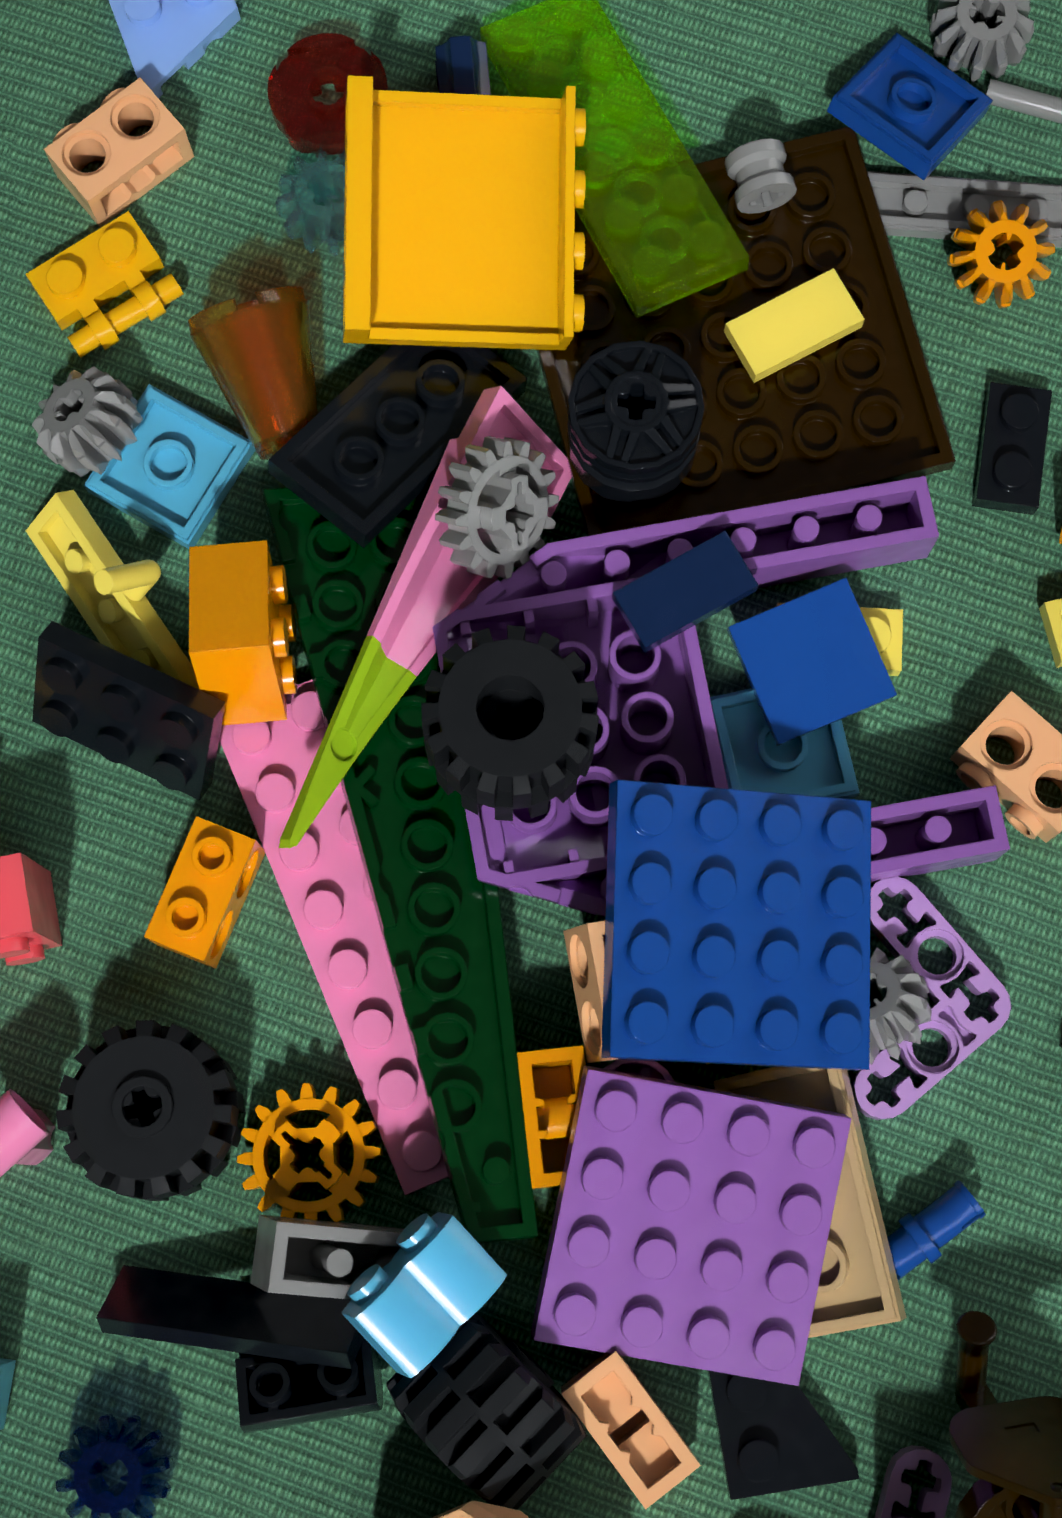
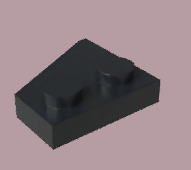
M708 1371L730 1500L859 1479L857 1467L799 1386Z

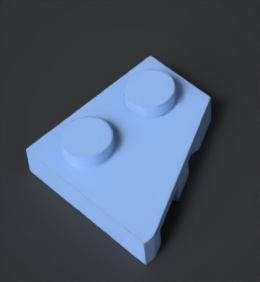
M109 0L137 79L141 77L158 98L163 95L161 86L183 65L189 70L205 54L209 43L215 39L222 38L241 19L235 0Z

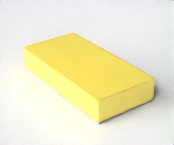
M832 268L725 323L724 333L755 383L862 328L865 319L837 272Z

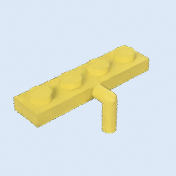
M68 490L55 493L25 531L98 641L113 650L199 689L192 664L145 596L161 576V569L158 563L146 559L124 564L76 492Z

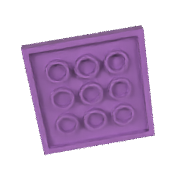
M584 1065L531 1328L533 1340L610 1354L617 1351L621 1356L799 1386L852 1118L837 1112Z

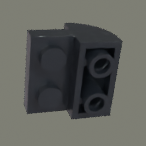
M365 1338L352 1369L239 1353V1358L235 1359L240 1427L244 1433L379 1411L383 1408L381 1362L377 1351Z

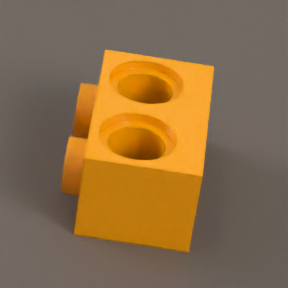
M196 816L144 937L157 946L216 969L265 856L263 847L253 838Z

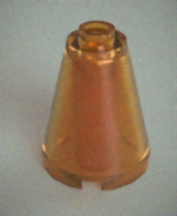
M285 286L255 292L257 300L238 305L235 298L229 299L200 311L188 320L191 332L190 337L261 460L270 459L318 414L310 305L304 289L298 286Z

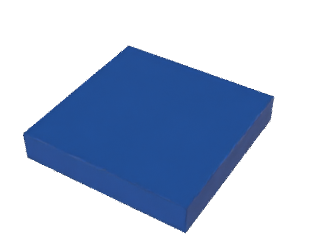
M896 33L833 96L827 112L922 180H925L984 117L993 100L903 36Z
M843 578L727 628L777 746L897 695L847 578Z

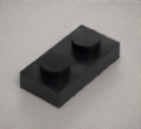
M990 382L985 395L972 506L1034 515L1037 511L1040 500L1052 390Z

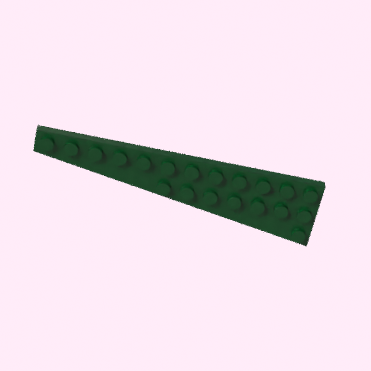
M430 485L365 548L352 540L288 488L263 489V502L280 564L284 565L288 593L326 730ZM436 652L341 780V786L461 1223L479 1244L535 1238L538 1236L531 1185L498 887L478 881L465 808L462 807L461 795L457 791H453L449 795L446 794L437 782L434 765L429 766L425 750L421 703H426L425 684L431 670L440 672Z

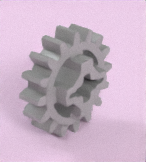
M487 436L484 438L483 447L471 444L465 447V457L467 460L465 465L451 462L449 465V470L455 480L452 487H439L438 493L443 498L448 499L447 508L435 514V520L448 524V530L443 533L439 542L442 546L454 549L450 558L453 564L467 567V572L492 579L493 575L508 579L512 577L513 566L519 568L529 561L528 552L531 549L538 551L545 546L543 539L540 537L543 528H555L556 522L548 517L547 513L549 507L559 502V496L548 493L547 487L553 482L556 475L555 471L541 468L546 455L543 452L531 450L530 443L507 437L501 439Z

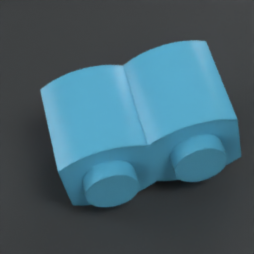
M437 1212L430 1217L425 1213L414 1219L398 1236L396 1243L401 1248L392 1260L383 1268L379 1264L369 1267L352 1283L347 1292L351 1300L342 1311V1315L395 1372L410 1379L424 1369L441 1352L458 1328L491 1298L507 1276L504 1270L451 1214Z

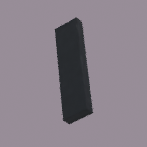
M123 1265L96 1317L102 1333L352 1369L364 1339L342 1315V1311L350 1302L349 1299L268 1293L250 1284V1282Z

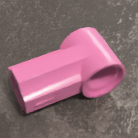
M11 1089L0 1097V1177L15 1164L37 1165L53 1151L51 1135L55 1128L54 1124L41 1110L33 1109L20 1095Z

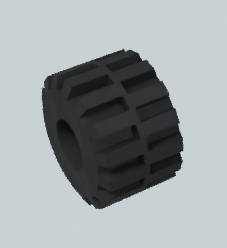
M507 625V639L493 641L489 628L472 633V649L466 653L455 643L442 655L444 668L442 673L431 670L425 684L426 703H421L425 750L429 766L434 765L436 769L438 784L447 795L457 791L461 795L462 807L477 815L482 805L495 808V820L513 821V809L528 808L530 818L548 813V802L554 797H557L564 803L576 792L578 777L580 775L586 777L593 760L599 721V715H597L598 694L594 681L585 682L584 680L585 663L575 651L562 658L559 655L560 639L544 631L537 644L525 641L526 626ZM509 723L514 730L521 728V738L512 740L507 732L499 733V726Z
M136 1020V1028L125 1030L117 1025L102 1032L101 1034L105 1042L96 1049L86 1044L74 1057V1059L82 1064L74 1078L64 1074L59 1093L68 1096L66 1110H58L56 1115L58 1129L67 1132L70 1143L63 1146L72 1163L82 1165L87 1171L85 1177L99 1187L107 1188L116 1192V1194L148 1201H169L170 1196L178 1194L188 1196L202 1189L200 1183L210 1175L218 1177L229 1164L224 1158L231 1145L238 1148L242 1136V1130L237 1125L239 1113H245L243 1095L236 1089L234 1080L238 1078L229 1063L223 1060L217 1053V1050L204 1040H201L189 1030L173 1023L168 1027L160 1025L155 1020ZM145 1095L162 1102V1108L154 1112L155 1122L151 1125L135 1118V1112L144 1108L142 1097Z
M476 1313L458 1328L441 1352L417 1375L410 1379L395 1373L387 1382L388 1390L396 1408L415 1433L461 1481L489 1504L518 1510L587 1436L578 1416L563 1396L552 1386L554 1381L514 1340L510 1339L508 1341L490 1323Z

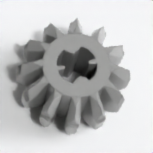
M939 0L938 10L932 16L929 30L931 31L930 35L935 37L933 44L934 57H950L947 65L949 70L956 72L961 67L969 69V76L973 84L980 78L983 70H986L993 78L998 80L1000 76L1004 75L1008 65L1016 67L1023 60L1027 50L1026 44L1030 42L1034 33V21L1028 18L1031 10L1030 0Z
M95 366L86 370L83 374L73 369L64 384L58 385L53 383L54 392L49 399L38 403L43 413L32 423V427L39 434L36 443L43 449V453L55 464H60L68 472H74L82 477L93 470L102 475L110 460L117 459L122 461L121 451L126 445L137 441L132 430L141 423L143 418L137 411L138 401L132 396V391L119 379L115 380L107 372H102Z
M878 947L870 958L871 1065L880 1050L885 1049L891 1057L899 1061L901 1053L899 1044L903 1040L921 1044L922 1033L918 1025L930 1022L932 1014L930 1005L926 1000L929 989L923 976L914 973L910 962L902 955L889 961L886 953L882 952Z

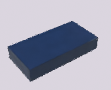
M725 530L614 591L612 599L643 652L646 653L756 592L758 583Z

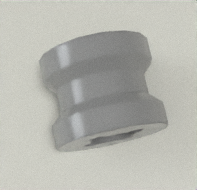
M768 138L751 141L739 146L725 158L724 165L727 175L736 181L738 187L735 191L734 199L740 212L754 214L770 211L782 206L796 194L797 188L794 178L784 170L783 164L786 161L787 154L784 144L780 140Z

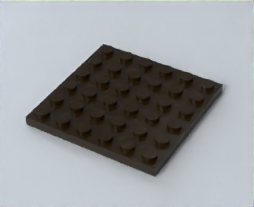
M845 127L783 142L787 154L783 166L785 172L790 173L794 178L797 188L796 194L782 206L762 213L747 214L737 209L734 194L738 187L736 181L727 175L724 165L726 157L585 191L583 209L575 208L574 232H584L585 235L583 270H574V294L584 295L585 315L582 332H574V337L566 350H537L563 450L568 460L571 479L587 536L921 477L952 469L956 462L857 137L855 131L851 128ZM834 268L865 319L862 328L754 383L724 333L725 323ZM642 340L665 346L688 362L701 383L705 410L691 471L679 486L655 501L625 504L603 498L585 485L570 462L567 439L568 398L575 375L592 355L614 343ZM629 406V418L633 420L642 419V407Z

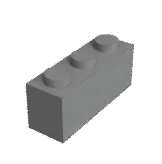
M259 1215L250 1284L268 1293L351 1300L347 1292L352 1283L369 1267L379 1264L383 1268L392 1260L401 1248L396 1241L405 1228Z

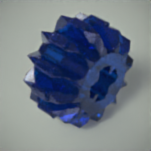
M111 1413L99 1417L97 1433L86 1425L76 1429L73 1435L80 1450L65 1449L60 1452L58 1461L63 1466L75 1471L74 1474L67 1475L56 1481V1490L58 1492H68L75 1489L79 1497L69 1504L66 1509L67 1515L73 1518L88 1507L92 1510L90 1518H109V1516L110 1518H132V1513L137 1518H153L156 1515V1510L149 1497L165 1498L170 1494L172 1488L168 1482L154 1476V1473L167 1470L174 1464L171 1455L164 1454L153 1458L150 1449L159 1444L163 1439L162 1433L159 1430H154L142 1440H139L137 1438L141 1428V1418L139 1416H129L119 1432L117 1421ZM121 1460L125 1464L128 1473L121 1476L120 1479L128 1482L127 1486L122 1482H118L110 1487L102 1476L110 1468L104 1466L103 1461L110 1465Z

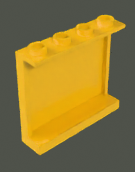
M347 76L345 105L343 343L535 350L567 349L574 337V332H582L585 315L584 295L574 294V270H583L585 259L584 232H574L575 208L583 209L586 190L585 171L575 170V147L584 146L586 135L585 108H575L576 86H566L562 98L373 90V76Z

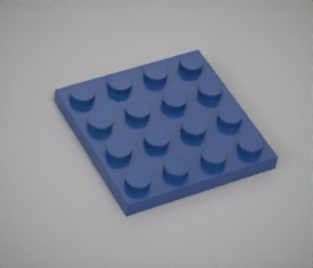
M616 780L610 783L601 1058L869 1070L871 801Z

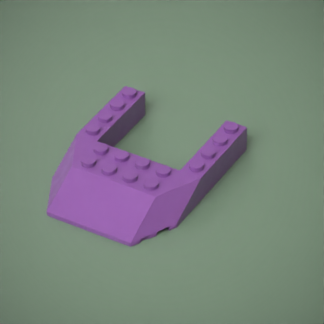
M926 476L547 543L529 556V561L515 570L511 578H504L502 581L496 580L481 591L477 598L463 609H456L434 625L432 628L441 673L444 670L442 655L455 643L465 653L471 650L472 633L489 628L493 641L507 639V625L526 626L525 641L537 644L544 631L560 639L559 655L562 658L575 651L585 663V682L594 681L598 694L597 715H599L593 760L586 777L582 775L578 777L576 792L564 803L557 797H554L548 802V813L534 818H530L528 808L513 809V821L495 820V808L482 805L478 815L465 809L478 881L605 918L609 784L616 780L729 789L696 626L694 625L644 653L612 599L614 591L725 530L757 581L758 588L927 558L939 538V532ZM509 723L499 726V733L507 732L512 740L521 738V728L514 730ZM996 785L871 808V883L897 876L904 878L997 860L1010 850Z

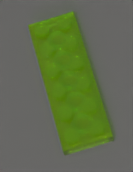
M545 0L480 27L481 41L486 42L487 54L511 96L562 98L566 86H576L575 108H585L586 135L584 146L575 147V170L585 171L586 190L583 209L575 208L636 318L748 270L749 255L598 0Z

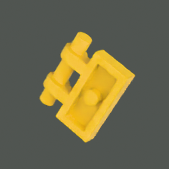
M129 211L26 273L31 285L61 330L66 329L82 318L87 324L67 337L80 358L100 346L107 350L120 342L117 335L146 317L152 322L166 313L164 306L184 295L171 273L152 285L146 281L148 277L163 269L164 266L161 258ZM127 290L131 292L133 297L107 313L103 314L99 309Z

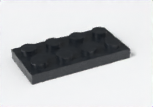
M392 345L269 459L268 473L361 547L365 548L432 483L449 440L459 438L483 390L502 386L516 401L525 392L528 378L488 348Z

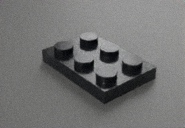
M51 621L38 637L32 721L45 727L54 735L69 738L100 753L111 762L124 764L157 780L168 789L179 790L195 799L201 800L212 784L226 702Z

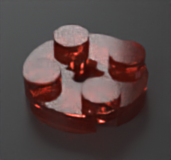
M336 33L311 35L297 41L287 49L289 56L280 63L278 69H276V65L274 66L268 80L270 108L278 129L288 138L290 145L296 151L301 153L313 152L321 155L345 153L347 76H373V90H388L386 73L379 58L371 50L370 55L365 49L355 46L354 39ZM333 84L336 92H345L342 98L330 105H324L323 102L313 99V97L322 94V85Z

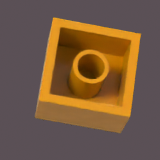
M267 540L189 547V656L199 689L226 702L222 725L287 720V694H297L294 655H289V642H296L295 615L292 604H287L288 590L284 565L273 566Z

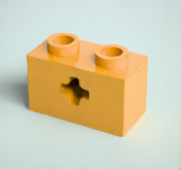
M584 1045L517 1052L533 1190L560 1187L583 1068L586 1065Z

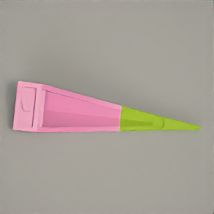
M502 386L483 390L459 438L449 440L282 833L279 848H292L298 845L374 733L437 652L432 627L456 609H463L477 598L481 591L494 583L498 578L493 575L492 579L467 572V567L453 564L450 558L454 549L442 546L439 542L440 537L448 530V524L436 521L435 514L447 508L448 499L443 498L438 491L440 486L452 487L455 478L449 470L451 462L465 465L467 463L465 447L469 444L483 447L484 438L487 436L501 439L507 437L530 443L531 450L540 451L546 455L541 468L555 471L556 475L553 482L547 487V490L550 494L558 495L559 501L571 479L567 457ZM558 503L548 508V517L551 518Z

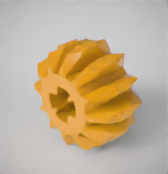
M1002 200L994 201L990 205L989 219L982 211L976 208L967 214L968 224L972 231L963 228H957L953 231L951 239L957 245L965 248L966 251L950 254L947 257V264L952 267L966 265L968 272L958 277L954 284L957 289L961 290L973 281L978 283L979 285L973 295L974 303L978 305L985 303L994 289L995 302L998 308H1007L1011 305L1013 291L1023 300L1030 299L1035 295L1034 286L1029 278L1037 281H1045L1049 278L1051 270L1046 265L1036 261V258H1044L1055 253V245L1049 242L1037 244L1035 237L1044 232L1048 225L1045 220L1041 219L1029 228L1025 226L1024 222L1029 213L1027 205L1020 204L1017 206L1008 220L1004 202ZM991 240H996V247H1000L1004 243L1011 247L1013 253L1006 259L1009 270H1005L1006 263L1004 262L996 267L990 262L988 256L995 251Z

